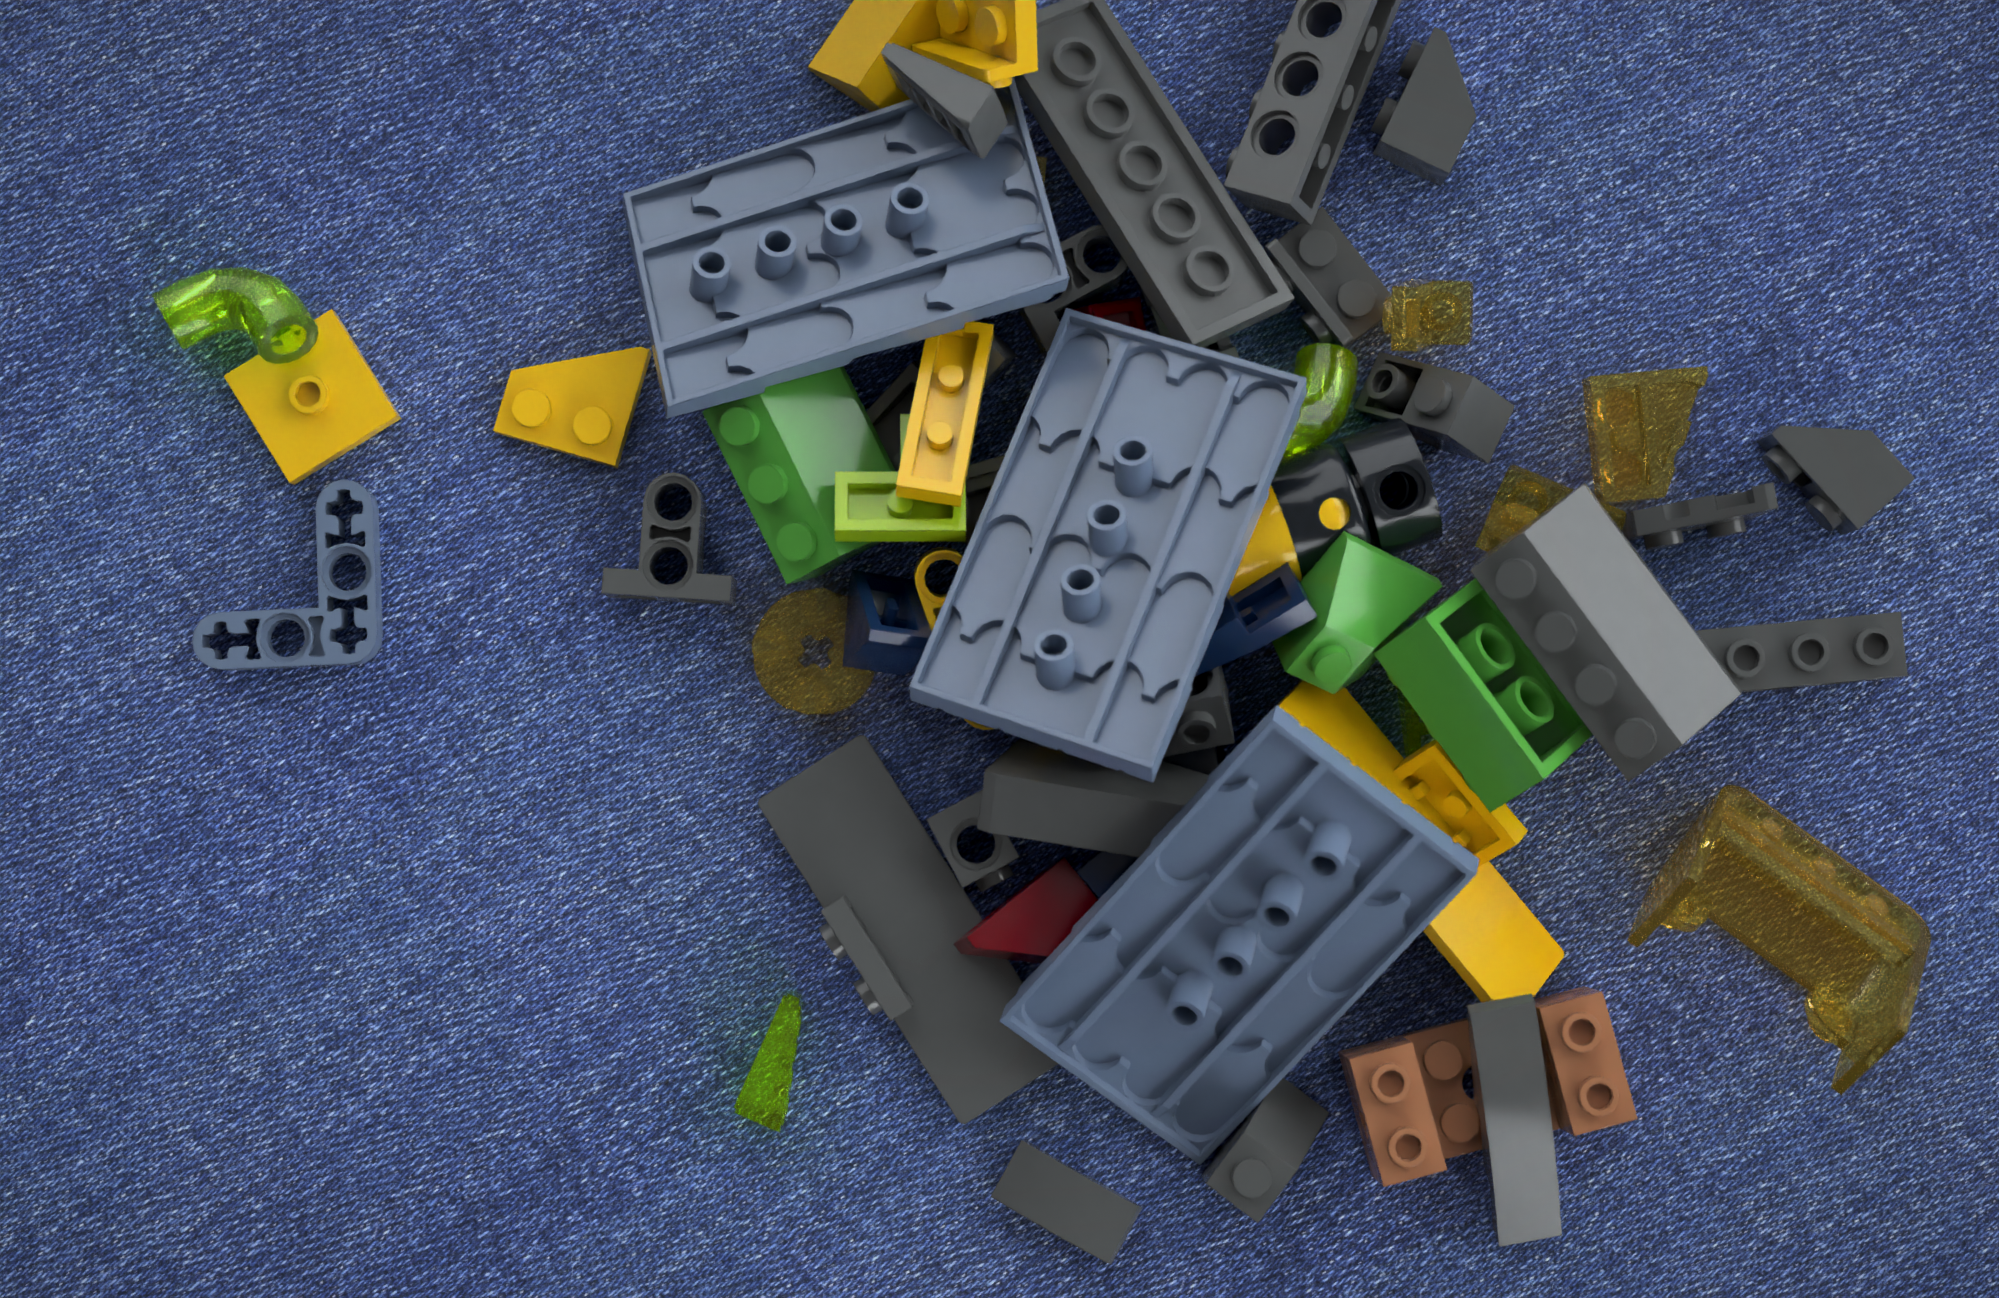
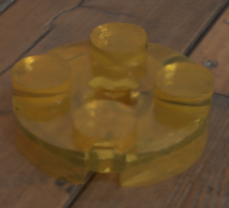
M825 588L799 590L778 600L760 620L757 632L752 640L754 669L764 690L783 707L806 715L835 714L854 705L871 687L876 671L843 666L847 596ZM810 635L817 641L828 637L834 645L827 652L831 663L824 669H821L815 663L805 668L799 660L805 652L804 646L801 643Z

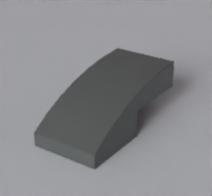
M1021 1140L990 1196L1037 1225L1108 1264L1113 1263L1143 1208L1093 1177L1078 1172L1024 1140Z

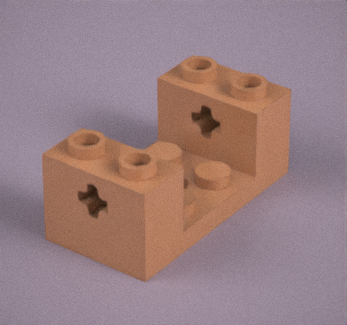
M1582 986L1534 999L1553 1130L1562 1129L1573 1136L1638 1119L1603 991ZM1468 1017L1338 1051L1371 1176L1383 1187L1446 1171L1445 1159L1482 1150L1480 1117L1474 1099L1466 1095L1462 1086L1463 1076L1467 1069L1471 1067Z

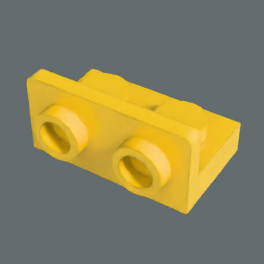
M938 0L936 15L940 25V38L912 44V51L989 84L994 88L1007 87L1012 84V77L1038 71L1036 0Z

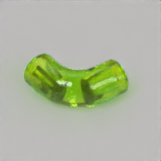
M247 267L211 268L180 279L151 294L183 351L221 332L240 330L249 335L259 355L265 361L282 364L297 360L308 353L316 343L319 334L317 324L305 303L280 278Z
M1315 343L1305 346L1297 352L1293 374L1306 377V396L1300 407L1299 419L1282 458L1321 445L1343 425L1356 390L1359 366L1357 357L1350 350L1339 345Z

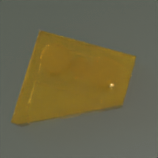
M1707 366L1589 376L1582 380L1594 492L1601 505L1658 500L1666 496L1675 471L1674 458L1676 452L1684 445L1692 423L1688 421L1696 395L1699 388L1705 386L1708 378Z

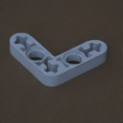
M339 480L323 488L317 498L315 513L319 608L230 611L209 614L198 623L192 638L194 653L202 663L210 668L236 671L359 665L368 662L376 656L381 648L383 639L380 530L377 500L369 489L355 481ZM350 492L351 499L363 505L362 514L352 515L351 535L357 538L365 536L364 547L350 543L331 545L333 535L345 538L343 519L332 515V506L342 504L345 493ZM357 555L365 563V580L354 590H342L334 582L332 575L333 567L343 556ZM335 598L349 602L367 599V610L354 607L355 626L367 631L366 641L356 643L355 653L349 654L348 646L336 641L337 631L347 629L348 612L343 608L334 610L333 601ZM260 621L256 634L257 647L261 655L260 659H253L256 647L233 646L228 649V658L222 659L220 650L210 648V637H216L221 634V625L227 624L229 633L241 636L255 635L252 622ZM295 621L304 631V645L295 655L282 657L277 654L272 646V632L282 622Z

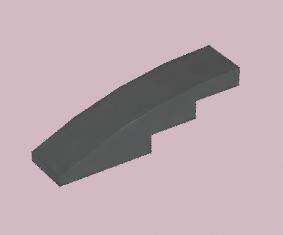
M1532 994L1467 1005L1474 1102L1480 1117L1483 1164L1490 1183L1492 1223L1498 1245L1501 1247L1562 1236L1553 1128L1534 998Z

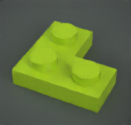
M900 414V461L910 414ZM835 472V542H966V481L961 507L896 497L898 472Z

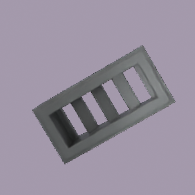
M887 42L881 51V55L897 87L971 153L979 158H985L1008 124L994 87L897 44Z

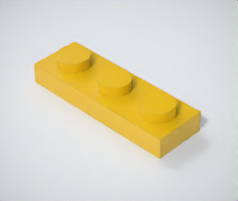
M971 321L965 323L963 329L925 339L896 481V497L961 507L993 341L994 324Z

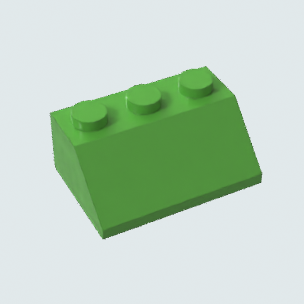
M844 366L765 387L764 393L712 406L702 412L786 584L817 578L882 543L835 542V472H896Z
M1476 578L1408 626L1374 653L1386 670L1389 680L1400 689L1424 722L1428 733L1439 742L1463 775L1467 786L1478 795L1489 812L1494 811L1544 780L1593 735Z

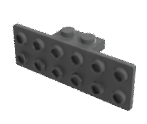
M858 735L758 800L759 808L823 907L821 913L827 923L818 929L826 944L838 961L849 955L862 976L853 982L859 996L873 1016L883 1010L890 1021L894 1020L961 1124L968 1123L1058 1065L1053 1059L1000 1022L1005 1005L1016 995L1018 988L1023 983L1009 960L961 954L953 945L983 919L866 736Z

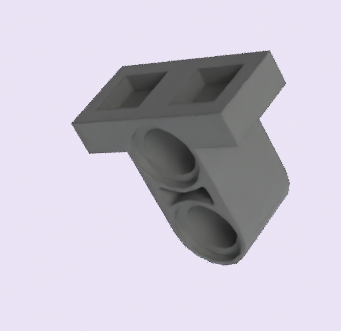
M1102 225L1087 228L1060 243L1069 274L1066 291H1063L1062 295L1053 302L1038 303L1018 309L1044 359L1060 324L1058 318L1063 316L1066 308L1071 310L1079 308L1113 290L1123 282L1128 272V265ZM1106 245L1116 252L1119 263L1112 271L1097 273L1085 264L1083 258L1085 252L1092 246Z
M673 472L662 474L652 480L646 488L643 499L639 569L603 567L602 594L609 598L735 606L737 580L731 575L703 574L707 516L706 498L691 479L685 475ZM676 488L689 491L692 505L688 514L680 520L670 521L664 519L659 509L663 495L669 490ZM666 552H681L687 559L688 568L685 576L675 584L666 585L660 583L655 574L657 560Z

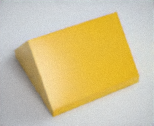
M853 0L809 64L808 70L870 112L909 100L910 98L897 87L881 55V51L887 42L897 44L912 51V44L940 38V25L936 15L938 0Z

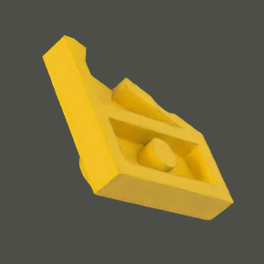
M635 347L511 370L493 431L503 436L618 469L652 352L644 347Z

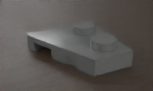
M1773 482L1752 486V489L1744 492L1721 496L1708 495L1635 510L1620 518L1623 534L1628 541L1644 539L1645 549L1650 550L1684 543L1682 532L1706 528L1708 539L1747 532L1745 521L1777 509L1778 503Z

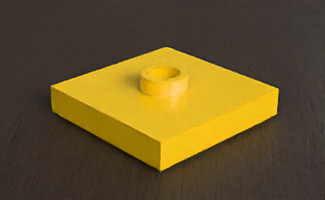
M332 309L224 375L225 380L288 482L293 485L402 419L337 313Z

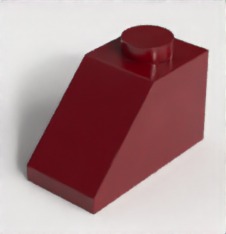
M1065 857L1048 865L953 945L961 954L1042 963L1071 933L1073 926L1098 899Z

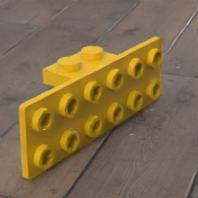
M1301 680L1277 705L1300 722L1299 725L1303 728L1307 727L1349 759L1353 766L1357 765L1399 797L1404 805L1408 804L1450 836L1454 843L1458 842L1479 858L1477 873L1473 879L1435 917L1423 932L1475 993L1481 1003L1532 994L1534 997L1563 959L1564 951L1490 863V860L1516 846L1528 830L1506 804L1489 812L1478 795L1467 786L1461 772L1435 739L1406 758H1403L1346 688L1332 694Z

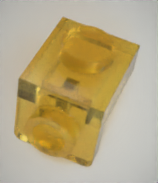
M1410 279L1392 286V296L1385 298L1382 313L1385 334H1391V351H1418L1432 344L1466 345L1470 343L1473 338V283L1468 280Z

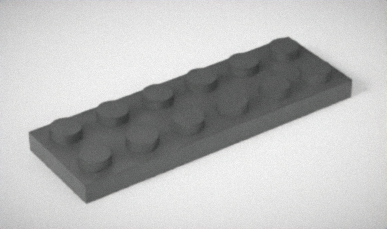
M1061 0L1036 10L1038 71L1014 76L1017 90L1173 339L1204 348L1285 310L1295 297L1105 0Z

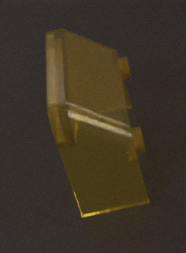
M1737 785L1724 786L1706 805L1649 885L1627 941L1638 948L1660 924L1673 930L1694 932L1709 918L1808 990L1804 1008L1809 1027L1820 1039L1833 1043L1841 1049L1831 1088L1842 1095L1907 1034L1931 943L1930 930L1923 918L1912 907L1755 794Z

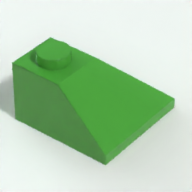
M1343 531L1300 581L1318 617L1272 641L1285 672L1329 693L1335 694L1361 678L1377 660L1374 653L1409 625L1441 589L1442 584L1439 578Z

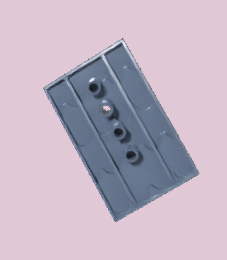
M1012 77L1011 85L1003 88H994L1005 112L1008 124L987 156L983 159L971 153L916 103L909 99L624 193L622 207L666 419L764 393L765 387L842 367L860 356L963 329L965 323L1049 300L1054 294L1066 291L1069 274L1014 77Z
M1066 308L909 685L911 701L937 710L938 708L943 709V712L996 730L998 728L1002 729L1005 733L1055 750L1061 749L1064 753L1117 771L1119 769L1123 770L1126 774L1153 783L1192 691L1193 679L1223 611L1225 597L1269 496L1271 482L1299 419L1300 407L1306 396V377Z
M1278 705L1262 719L1209 775L1205 785L1152 839L1150 846L1081 917L1063 942L1020 985L1016 995L1005 1005L1000 1018L1002 1024L1199 1165L1211 1155L1473 879L1479 864V858L1458 842L1454 843L1450 836L1408 804L1404 805L1399 797L1357 765L1353 766L1349 759L1307 727L1303 728L1299 725L1300 722Z

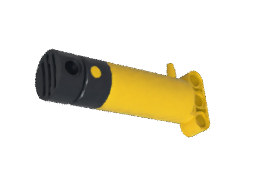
M1396 418L1341 437L1336 442L1337 449L1330 443H1324L1281 459L1269 487L1267 501L1228 590L1231 597L1285 563L1289 564L1299 581H1301L1343 531L1391 555L1438 540L1443 536L1441 515L1429 473L1416 441L1402 419ZM1393 473L1398 481V492L1393 501L1385 505L1380 497L1379 489L1383 479L1388 474ZM948 547L932 548L925 552L917 561L914 570L915 586L931 632L947 594L940 595L932 592L926 586L924 577L930 564L937 560L947 559L953 561L958 566L960 565L963 555L955 549ZM964 719L967 723H969V724H970L971 726H973L974 728H978V729H982V730H992V729H993V728H990V727H987V726H984V725H981V724L972 722V721H970V720Z

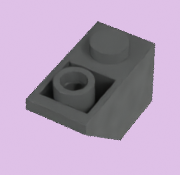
M1434 27L1425 45L1415 40L1413 41L1397 74L1408 80L1398 101L1386 97L1370 131L1381 136L1373 152L1374 155L1441 186L1449 175L1477 116L1447 33Z
M1379 352L1353 409L1380 423L1400 418L1406 423L1415 439L1439 450L1489 464L1515 406L1472 375Z
M1781 425L1765 433L1756 441L1766 452L1762 459L1768 469L1783 483L1789 484L1793 482L1809 499L1805 503V507L1814 520L1828 531L1836 529L1841 535L1861 528L1915 479L1870 430Z

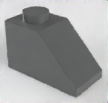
M1283 1078L1235 1128L1201 1174L1204 1182L1259 1223L1297 1172L1329 1112Z

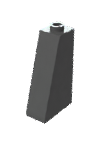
M1019 738L985 770L977 829L994 834L1140 857L1150 846L1152 839L1205 785L1209 775L1162 761L1152 783L1126 774L1123 770L1119 769L1117 771L1106 768L1105 766L1064 753L1061 749L1055 750Z

